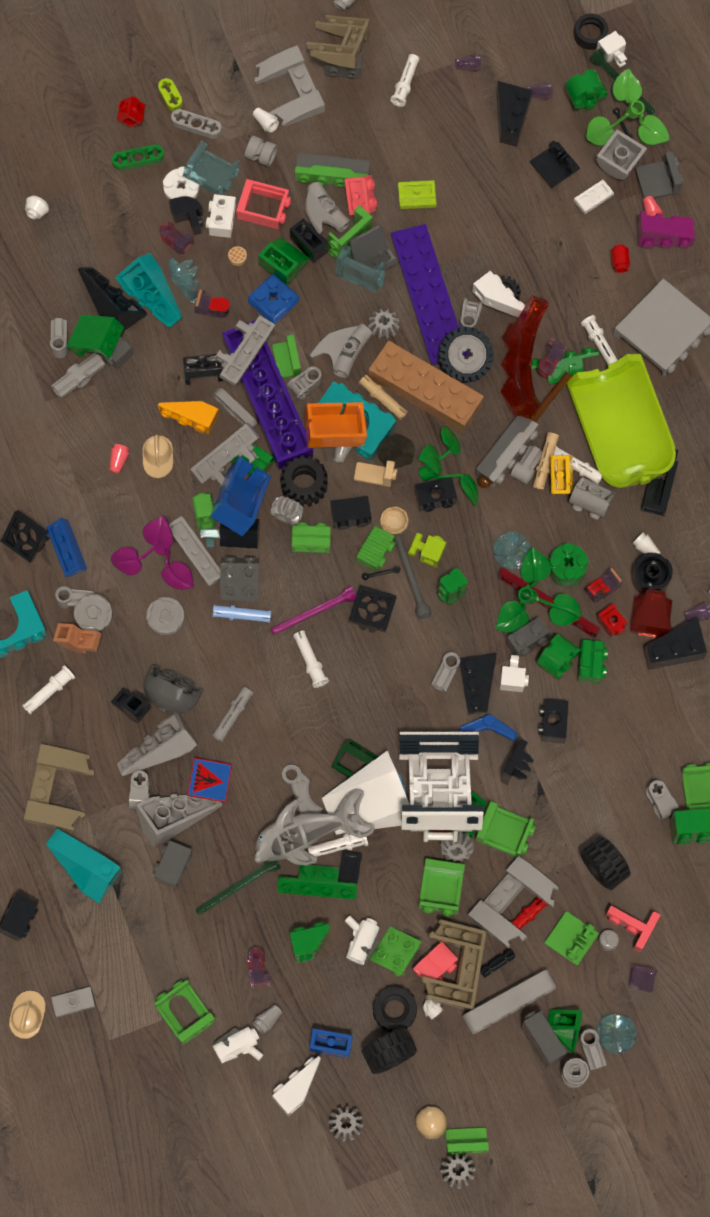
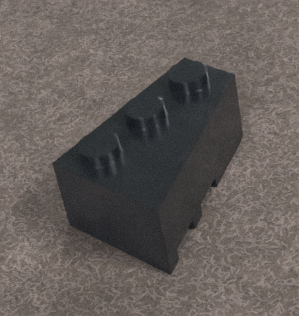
M498 81L497 101L500 143L518 146L533 90Z
M698 617L646 645L644 656L648 670L703 660L705 658L707 650Z

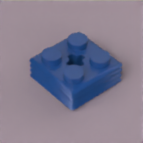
M271 274L248 296V303L273 324H276L299 302V296L274 274Z

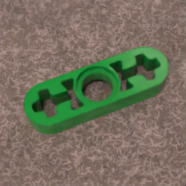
M150 145L116 152L112 156V165L116 170L122 171L157 164L163 161L164 150L159 145ZM157 151L158 156L155 157L153 152ZM136 154H141L143 156V159L141 161H135L133 159V156ZM121 158L122 164H119L118 159Z

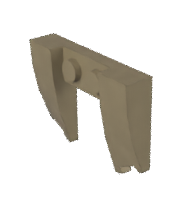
M326 15V23L315 22V28L342 36L344 39L341 45L307 42V49H311L310 55L330 64L356 68L359 61V51L364 40L367 41L370 33V19Z
M40 745L33 786L24 816L25 823L69 831L75 830L72 824L78 817L84 819L86 813L51 805L50 800L57 770L94 777V770H89L87 764L90 755L59 747Z
M439 920L440 926L435 933L430 932L428 938L462 948L456 984L422 976L421 983H425L428 993L425 998L466 1011L473 1010L487 931Z

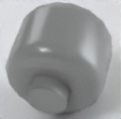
M605 930L599 936L598 942L603 950L612 951L617 947L619 937L613 930Z

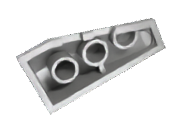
M172 794L170 797L164 798L159 796L151 797L136 804L135 807L142 831L154 847L173 838L222 807L223 804L218 801Z

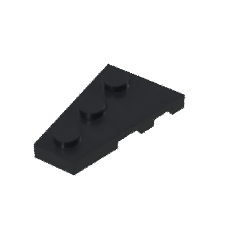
M497 653L460 658L459 666L468 715L487 713Z

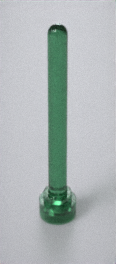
M600 49L596 50L589 60L594 65L601 66L616 80L620 74L606 61L605 54ZM640 96L638 101H641L644 104L645 110L650 115H653L655 109Z
M278 861L264 862L262 867L196 909V913L199 915L205 913L267 872L278 871L281 869Z

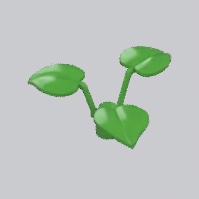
M630 69L622 72L616 78L612 87L616 100H625L626 104H630L626 109V114L612 125H610L609 120L605 117H595L589 122L586 139L596 146H605L615 132L612 129L626 117L631 119L639 117V124L641 126L638 128V136L643 143L657 145L669 140L666 127L656 116L647 115L642 121L644 116L642 113L645 107L641 101H638L642 94V87Z

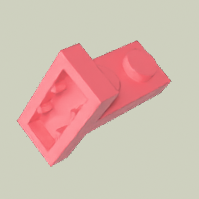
M613 906L609 908L606 917L609 918L608 921L617 926L620 924L626 927L627 932L633 935H640L633 948L639 953L642 951L661 916L653 911L647 924H644Z

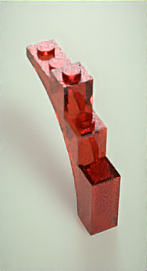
M533 295L529 298L516 323H510L502 337L510 350L501 364L509 377L500 391L516 415L531 420L541 405L535 394L532 382L533 346L541 319L549 305L547 300Z

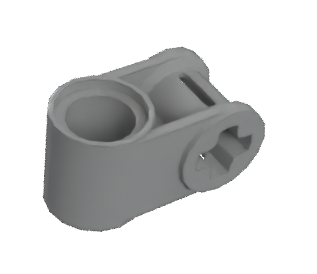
M464 298L460 328L477 327L483 304L482 301L477 303ZM464 323H471L472 325L467 326Z
M309 367L300 375L291 379L286 387L294 392L298 401H301L321 385V371L317 367ZM312 375H316L318 377L316 380L309 379V377Z
M136 771L131 776L129 809H136V804L150 798V782L148 775L144 771ZM139 777H142L143 780H145L142 781L141 785H138L137 781H135L139 780Z
M653 781L646 790V796L658 818L663 820L671 816L674 811H679V807L666 785L662 781ZM653 789H655V790L658 789L660 792H659V793H657V792L654 793L652 790H653Z

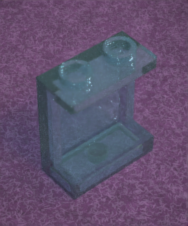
M201 140L186 163L182 176L218 195H222L225 190H229L232 178H237L240 172L238 168L240 161L236 160L234 164H231L206 151L208 144Z
M344 245L336 259V276L374 293L377 292L378 288L383 287L386 273L384 263L380 262L375 270L351 259V248Z

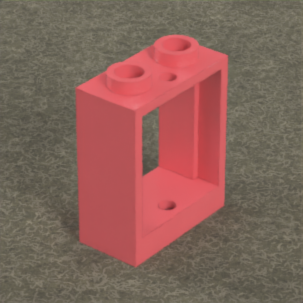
M246 179L236 210L237 219L279 230L280 225L284 224L286 219L285 209L289 208L291 203L289 190ZM253 193L282 200L276 218L247 211Z

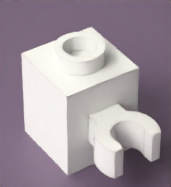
M614 31L598 41L596 51L606 64L613 59L619 68L626 64L625 60L627 58L623 54L626 42L621 35L619 36Z
M511 655L510 667H502L500 690L523 692L524 686L528 687L529 675H525L526 668H518L519 656Z

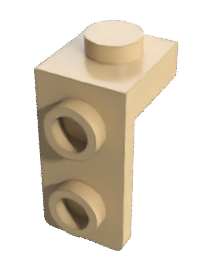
M387 461L386 467L357 462L354 480L391 487L392 480H396L397 469L394 468L395 462Z

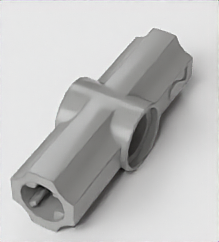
M94 353L82 363L72 365L67 370L66 375L52 384L51 388L59 398L63 399L77 387L82 388L94 374L105 367V363L98 354Z

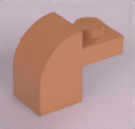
M58 623L53 642L74 652L85 654L86 651L97 652L101 633L98 631L81 630L74 624Z

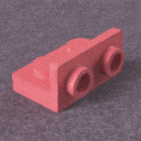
M372 175L346 178L345 186L349 215H354V210L359 205L369 214L375 212L377 200L374 197L375 182L372 179Z

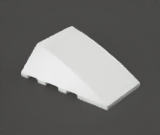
M388 751L381 754V756L322 797L327 813L335 815L343 800L355 790L364 791L358 816L364 822L373 825L375 829L401 826L402 805H410ZM341 829L335 831L336 835L347 833Z

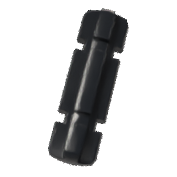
M507 949L503 952V955L500 954L489 961L488 965H483L480 968V974L486 978L492 971L495 972L507 964V961L513 960L515 958L514 952L511 949Z

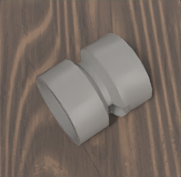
M253 135L247 145L245 158L253 161L259 160L260 164L269 167L275 158L278 147L269 141L264 143L263 139Z
M578 1058L567 1061L561 1070V1080L569 1088H579L589 1076L588 1065L585 1061Z

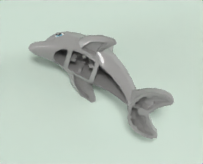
M355 790L343 800L335 815H295L299 801H292L278 815L276 822L260 833L255 842L256 854L254 861L262 863L264 861L272 862L287 859L294 864L306 866L316 863L317 858L305 851V849L334 831L341 829L358 838L369 836L373 833L375 827L364 822L358 816L364 791Z

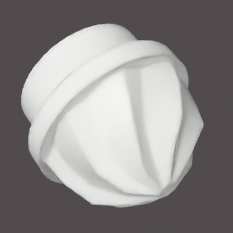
M426 1000L423 1005L425 1016H429L431 1020L444 1009L440 1006V1003Z

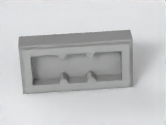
M91 987L51 997L56 1018L95 1007Z

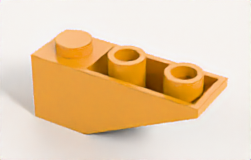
M202 401L158 404L159 413L163 417L168 419L171 417L177 420L179 424L183 426L189 425L202 434L204 432L210 434L219 417L218 408Z

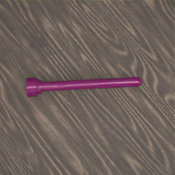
M348 586L343 589L344 591L341 592V595L272 627L271 633H280L344 601H349L350 603L355 601L356 595L353 588Z

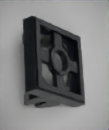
M217 354L184 357L183 365L186 385H190V378L217 375L218 382L223 381L220 378L222 367L221 363L216 360Z
M17 510L14 512L1 542L31 563L34 561L37 553L46 546L45 542L49 540L46 536L48 531ZM25 523L26 525L24 529L18 530L20 527L18 524ZM30 529H33L36 534V542L30 538ZM20 532H23L26 535V542L20 540ZM28 544L32 547V549L25 550L21 547L22 545Z
M360 585L349 622L359 625L361 630H366L367 628L371 633L376 632V630L386 633L397 596ZM367 596L372 599L368 603L361 602ZM378 601L386 602L387 609L382 608ZM369 604H377L378 611L376 613L369 612L367 609ZM359 608L366 610L368 614L366 621L360 616ZM378 614L385 615L381 621L372 623L374 616Z
M522 739L518 743L503 771L502 783L508 785L512 776L518 780L527 779V776L520 772H530L531 768L527 763L533 764L534 762L532 757L525 753L527 741Z

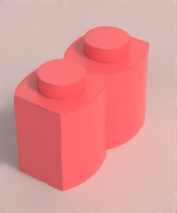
M441 942L413 968V972L420 979L423 976L443 981L442 976L446 972L450 974L458 967L456 964L458 958Z

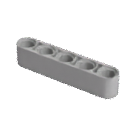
M544 970L463 1016V1019L472 1035L552 992L557 986L548 970Z

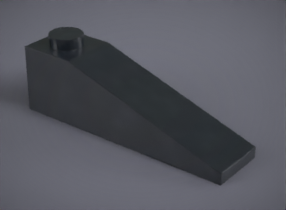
M79 267L80 276L99 316L114 317L124 326L123 331H125L147 315V312L133 298L129 300L123 296L124 291L109 285L110 281L97 270L91 267Z

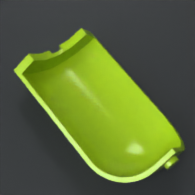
M626 354L616 362L609 364V369L599 372V369L587 372H578L567 382L598 471L608 484L618 488L650 483L651 480L670 470L676 456L671 433L641 354Z

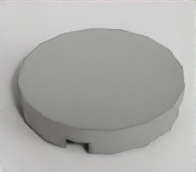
M90 593L77 601L74 608V618L82 629L100 631L109 625L112 619V607L104 596Z
M161 597L153 601L149 605L146 614L149 627L160 635L176 633L182 627L185 617L180 603L170 597Z

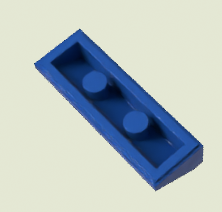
M60 518L47 526V531L65 577H70L87 570L69 521Z

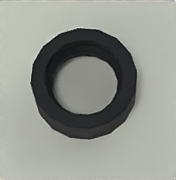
M593 13L585 14L576 21L574 39L584 49H597L598 41L608 35V24L600 15ZM588 24L596 25L601 30V36L596 39L586 38L581 34V27Z

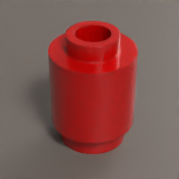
M623 244L615 245L610 250L612 268L615 269L616 273L628 272L631 266L629 248Z

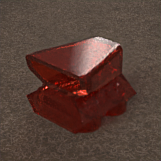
M651 589L646 590L645 594L635 595L630 631L634 634L659 638L669 633V630H671L670 617L673 600L666 598L664 591Z

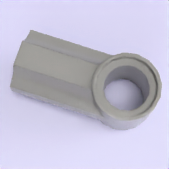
M62 318L51 320L50 346L52 354L56 358H64L68 354L67 320ZM58 345H62V346H63V347H61V348H55V347L58 346Z
M529 446L522 459L515 464L510 476L527 485L535 472L534 469L541 460L542 451L536 446Z
M66 586L60 587L55 593L56 604L63 609L75 607L81 597L90 593L94 594V591L74 590ZM61 595L69 596V598L64 601L59 599Z
M449 652L443 657V661L431 683V686L443 692L447 691L460 665V658L456 653ZM453 659L456 665L450 667L446 664V661Z
M592 1029L583 1031L579 1035V1044L582 1046L589 1070L607 1066L597 1032ZM585 1034L593 1036L594 1041L592 1044H587L584 1041Z

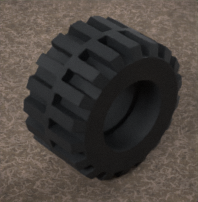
M300 455V459L293 457V461L289 460L286 462V467L283 466L280 476L283 496L286 495L289 499L299 502L302 507H304V504L311 507L313 502L315 504L319 503V498L323 499L324 494L327 492V470H325L323 463L320 464V460L317 458L312 460V456L308 455V458H304V455ZM305 474L311 476L315 483L308 488H300L293 483V480L297 476Z
M599 836L581 850L584 864L594 878L605 888L613 890L630 876L631 872L626 860L618 849L604 837Z
M401 1028L372 1041L361 1052L372 1074H379L407 1061L415 1055L417 1049L407 1029Z

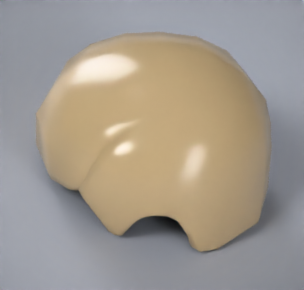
M393 506L387 508L381 514L380 523L383 530L392 535H398L407 529L409 518L405 510Z
M427 1106L420 1110L416 1116V1127L425 1138L438 1139L444 1135L447 1129V1119L439 1108Z

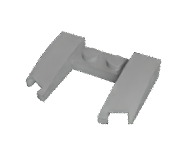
M298 45L284 50L256 65V70H259V77H255L256 85L288 73L299 98L269 112L284 120L281 126L284 127L325 112V104L307 71Z
M520 856L506 870L508 874L484 902L480 900L468 914L474 924L487 931L488 934L507 948L510 947L508 941L518 936L521 938V941L527 939L524 933L501 916L522 889H527L552 908L555 906V901L551 900L553 889L555 891L559 890L557 885Z

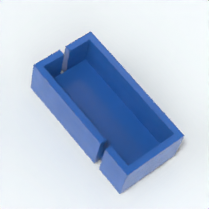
M239 456L227 471L210 517L243 536L255 522L271 476L256 468L244 480L243 478L254 465Z

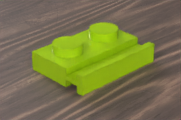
M434 180L398 182L400 209L436 208Z

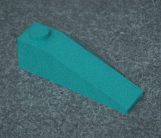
M151 253L138 257L115 277L129 296L135 297L141 306H146L168 328L172 327L182 318V314L161 267Z
M58 828L46 843V846L71 879H73L81 892L98 904H100L122 873L120 866Z

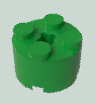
M590 69L585 70V74L581 76L579 73L574 75L565 85L566 92L575 109L586 108V110H592L596 107V103L608 96L597 71Z
M565 543L557 547L550 557L551 573L549 576L554 583L562 587L578 585L584 579L588 567L586 553L580 547L571 543Z
M557 634L550 641L549 647H546L542 652L537 665L554 678L560 680L563 674L570 670L573 665L572 659L579 655L581 649L565 637Z

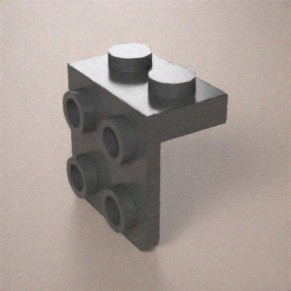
M673 151L666 152L664 160L661 162L642 165L636 168L643 198L647 196L659 198L680 193L684 180L683 175L679 174V162L677 157L674 158Z
M382 226L372 228L349 240L355 267L364 279L397 264L395 256L388 249Z
M227 555L225 558H221L220 598L222 600H258L259 558L251 555L244 556V558Z

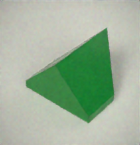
M550 1009L548 1023L559 1041L574 1055L583 1011Z

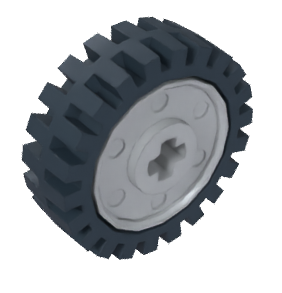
M457 328L442 339L438 347L439 351L437 352L438 364H440V368L445 374L461 383L474 382L486 375L491 368L494 360L493 345L489 342V338L476 328ZM465 351L469 354V357L464 359L465 356H462V353Z

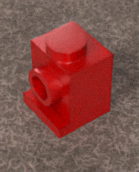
M614 603L598 614L597 621L610 637L615 634L618 636L626 630L627 621L617 610ZM611 618H614L617 622H612Z

